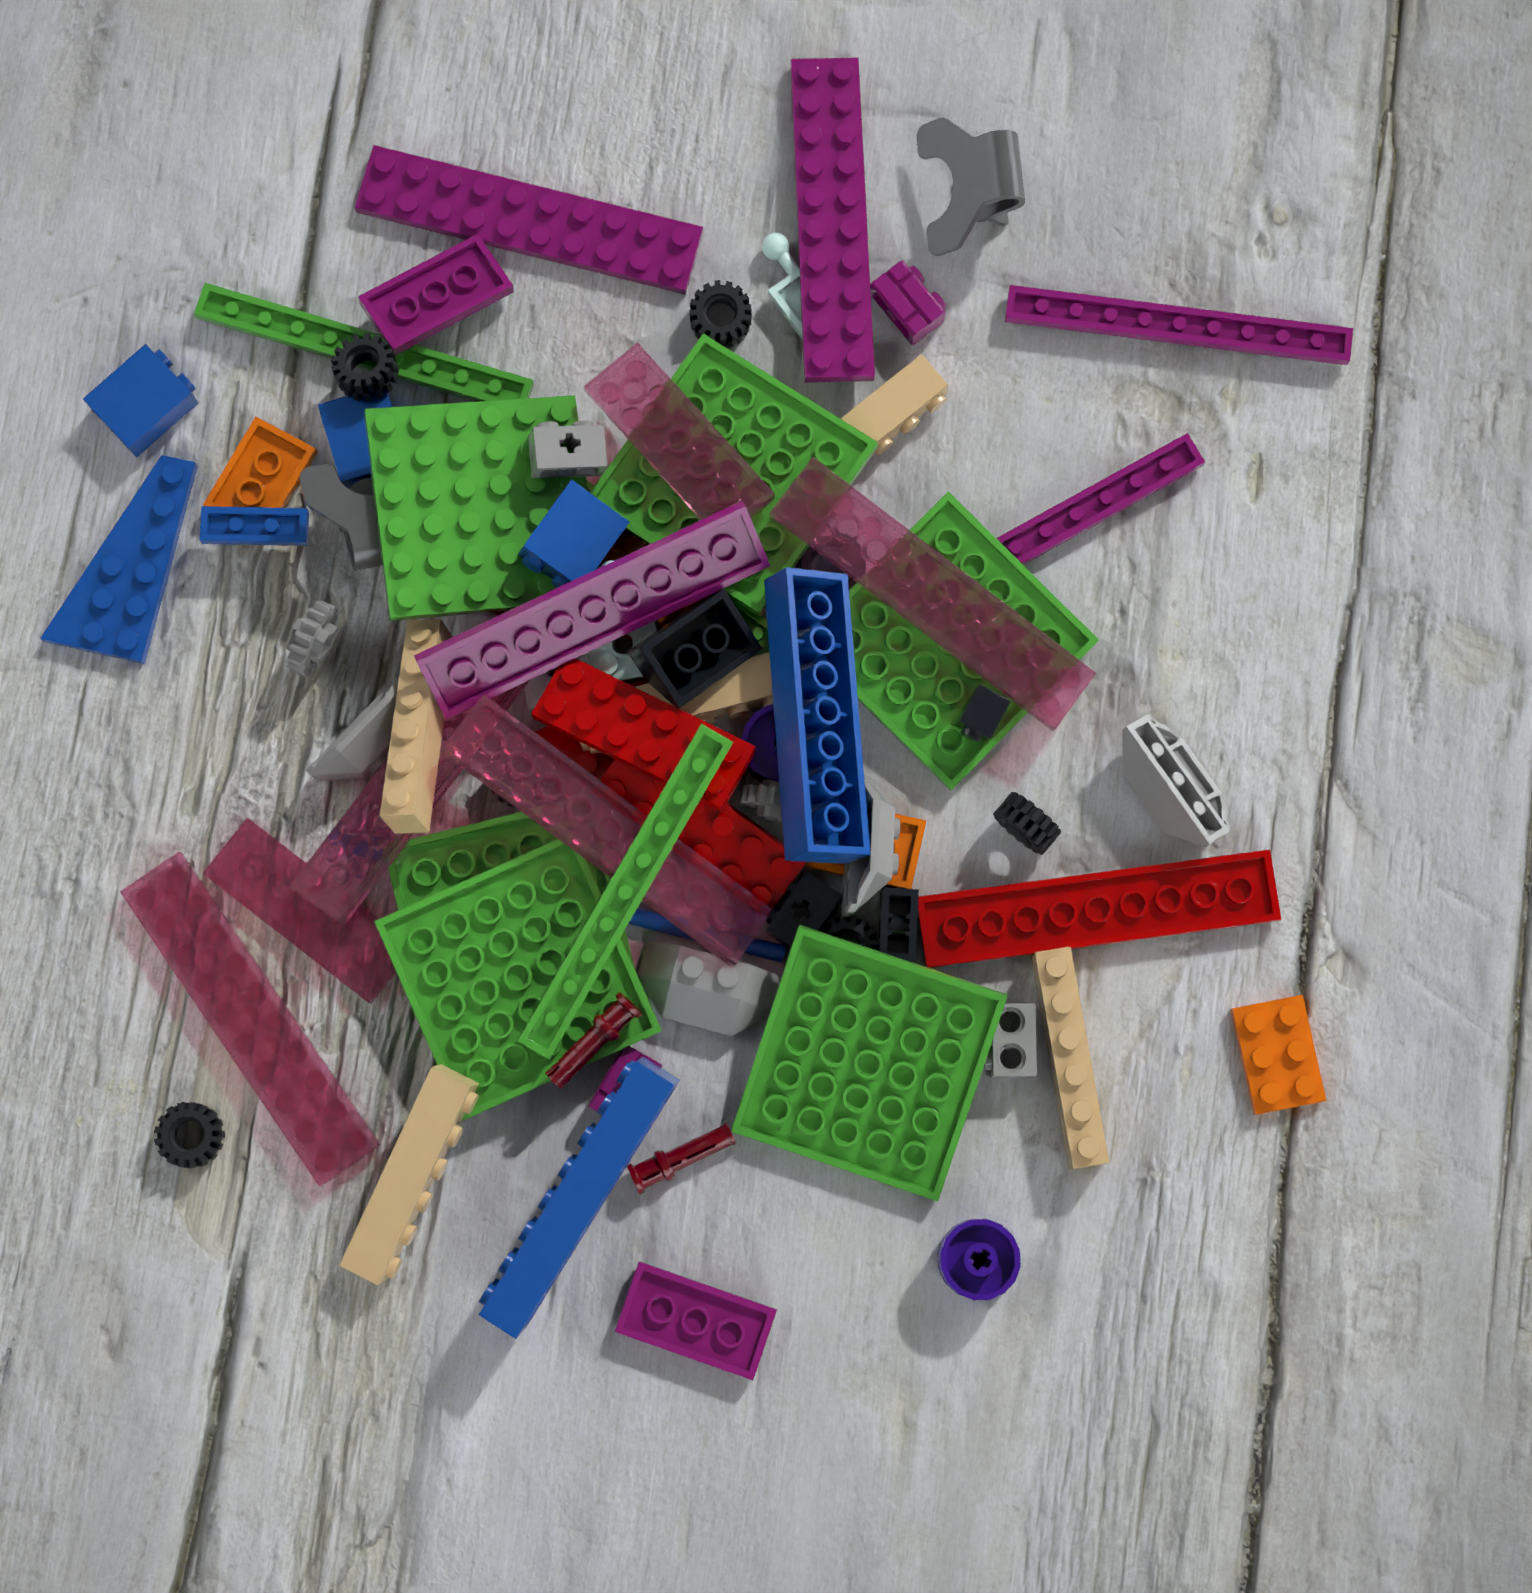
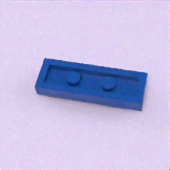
M201 506L199 541L202 544L308 546L309 511L307 508Z

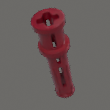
M619 992L616 995L617 1000L602 1015L597 1014L592 1021L594 1025L545 1072L557 1087L562 1089L609 1041L618 1040L621 1037V1030L634 1017L640 1018L643 1015L623 993Z
M724 1123L722 1126L666 1153L663 1150H657L654 1152L653 1157L636 1165L630 1163L627 1165V1169L639 1195L645 1193V1188L664 1179L667 1182L673 1180L675 1172L731 1145H735L736 1142L727 1123Z

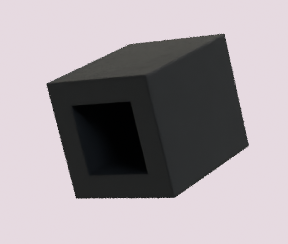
M979 684L974 689L955 725L962 728L960 734L969 740L979 743L982 739L987 742L991 739L1011 701Z

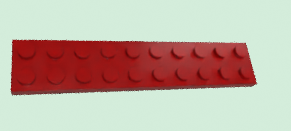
M1270 849L918 896V918L925 966L927 968L1033 955L1035 952L1065 947L1078 949L1282 920Z

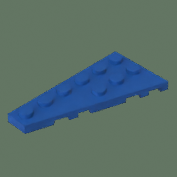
M165 455L160 456L40 637V640L55 645L145 664L198 468L195 462Z

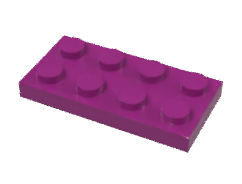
M476 234L358 296V300L383 340L389 343L395 356L514 293V287L480 236Z
M639 1261L615 1332L754 1380L777 1309Z

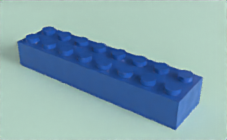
M786 567L764 580L785 861L848 864L871 855L848 574Z
M645 1057L636 1062L631 1060L623 1068L616 1080L622 1084L617 1093L612 1091L611 1094L606 1096L597 1111L602 1116L597 1124L593 1122L591 1126L589 1125L577 1145L582 1147L578 1156L573 1154L566 1160L557 1175L563 1180L559 1186L554 1184L546 1192L538 1205V1208L543 1210L540 1217L534 1216L526 1224L518 1237L523 1242L520 1249L515 1247L512 1252H509L498 1270L503 1273L500 1280L496 1278L493 1283H490L479 1300V1303L484 1306L478 1315L515 1339L530 1323L680 1082V1079Z

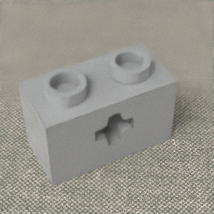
M552 421L537 424V427H533L528 436L532 478L602 476L608 466L604 425H593L592 421H577L572 423V426H558L557 422ZM567 443L568 449H574L573 452L568 453L566 447H561L562 444Z

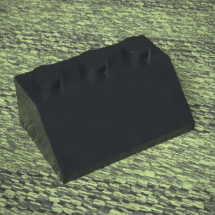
M722 589L701 599L628 650L627 653L646 682L678 709L763 648L725 589Z

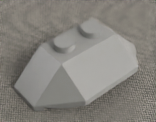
M399 674L318 759L306 769L316 781L367 779L371 774L376 776L386 767Z
M1149 714L1122 729L1123 776L1165 834L1207 847L1231 831L1230 824L1227 822V811L1222 792L1182 736L1166 725L1156 722L1155 718Z
M865 773L864 781L871 855L844 864L842 917H850L892 880V875H897L899 856L893 853L894 840H898L900 834V819L895 818V807Z
M649 940L646 942L638 971L641 982L662 1018L731 1037L770 1015L782 978L780 975L750 964L679 945Z

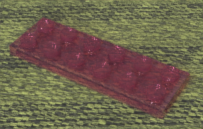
M638 342L584 386L585 392L700 520L740 501L744 503L750 518H752L775 499V493Z
M246 818L202 873L368 1003L372 1004L396 974L394 965L374 922L378 918L249 818Z

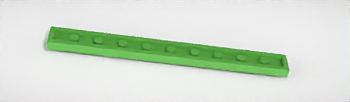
M204 283L194 311L196 319L327 358L336 356L334 350L337 346L343 349L342 341L345 339L349 343L353 342V335L358 334L359 339H363L364 333H370L372 340L375 335L381 336L374 332L208 283ZM414 345L395 355L399 368L398 379L475 402L530 398L534 386L532 379L418 345ZM365 361L357 366L372 371L378 363L375 361Z
M703 724L700 725L518 1040L519 1043L550 1060L728 753L733 741Z

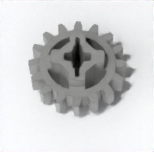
M323 600L316 601L313 609L309 608L308 613L305 612L301 619L298 618L292 628L291 638L287 644V649L291 651L287 657L289 661L287 667L290 668L289 670L305 677L306 674L310 675L312 668H316L317 664H320L324 658H328L333 649L335 636L338 633V627L334 625L338 619L336 616L338 612L336 606Z
M763 780V785H744L741 805H745L746 808L756 809V815L761 816L760 819L782 823L779 782Z

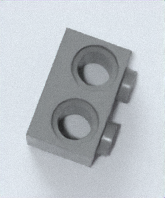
M1005 1003L1002 1014H1013L1018 1020V1028L1015 1032L1009 1033L1004 1031L1000 1023H998L984 1070H990V1078H1034L1037 1076L1036 1003ZM1011 1049L1018 1054L1019 1064L1016 1068L1008 1069L1002 1065L1000 1055L1003 1050Z

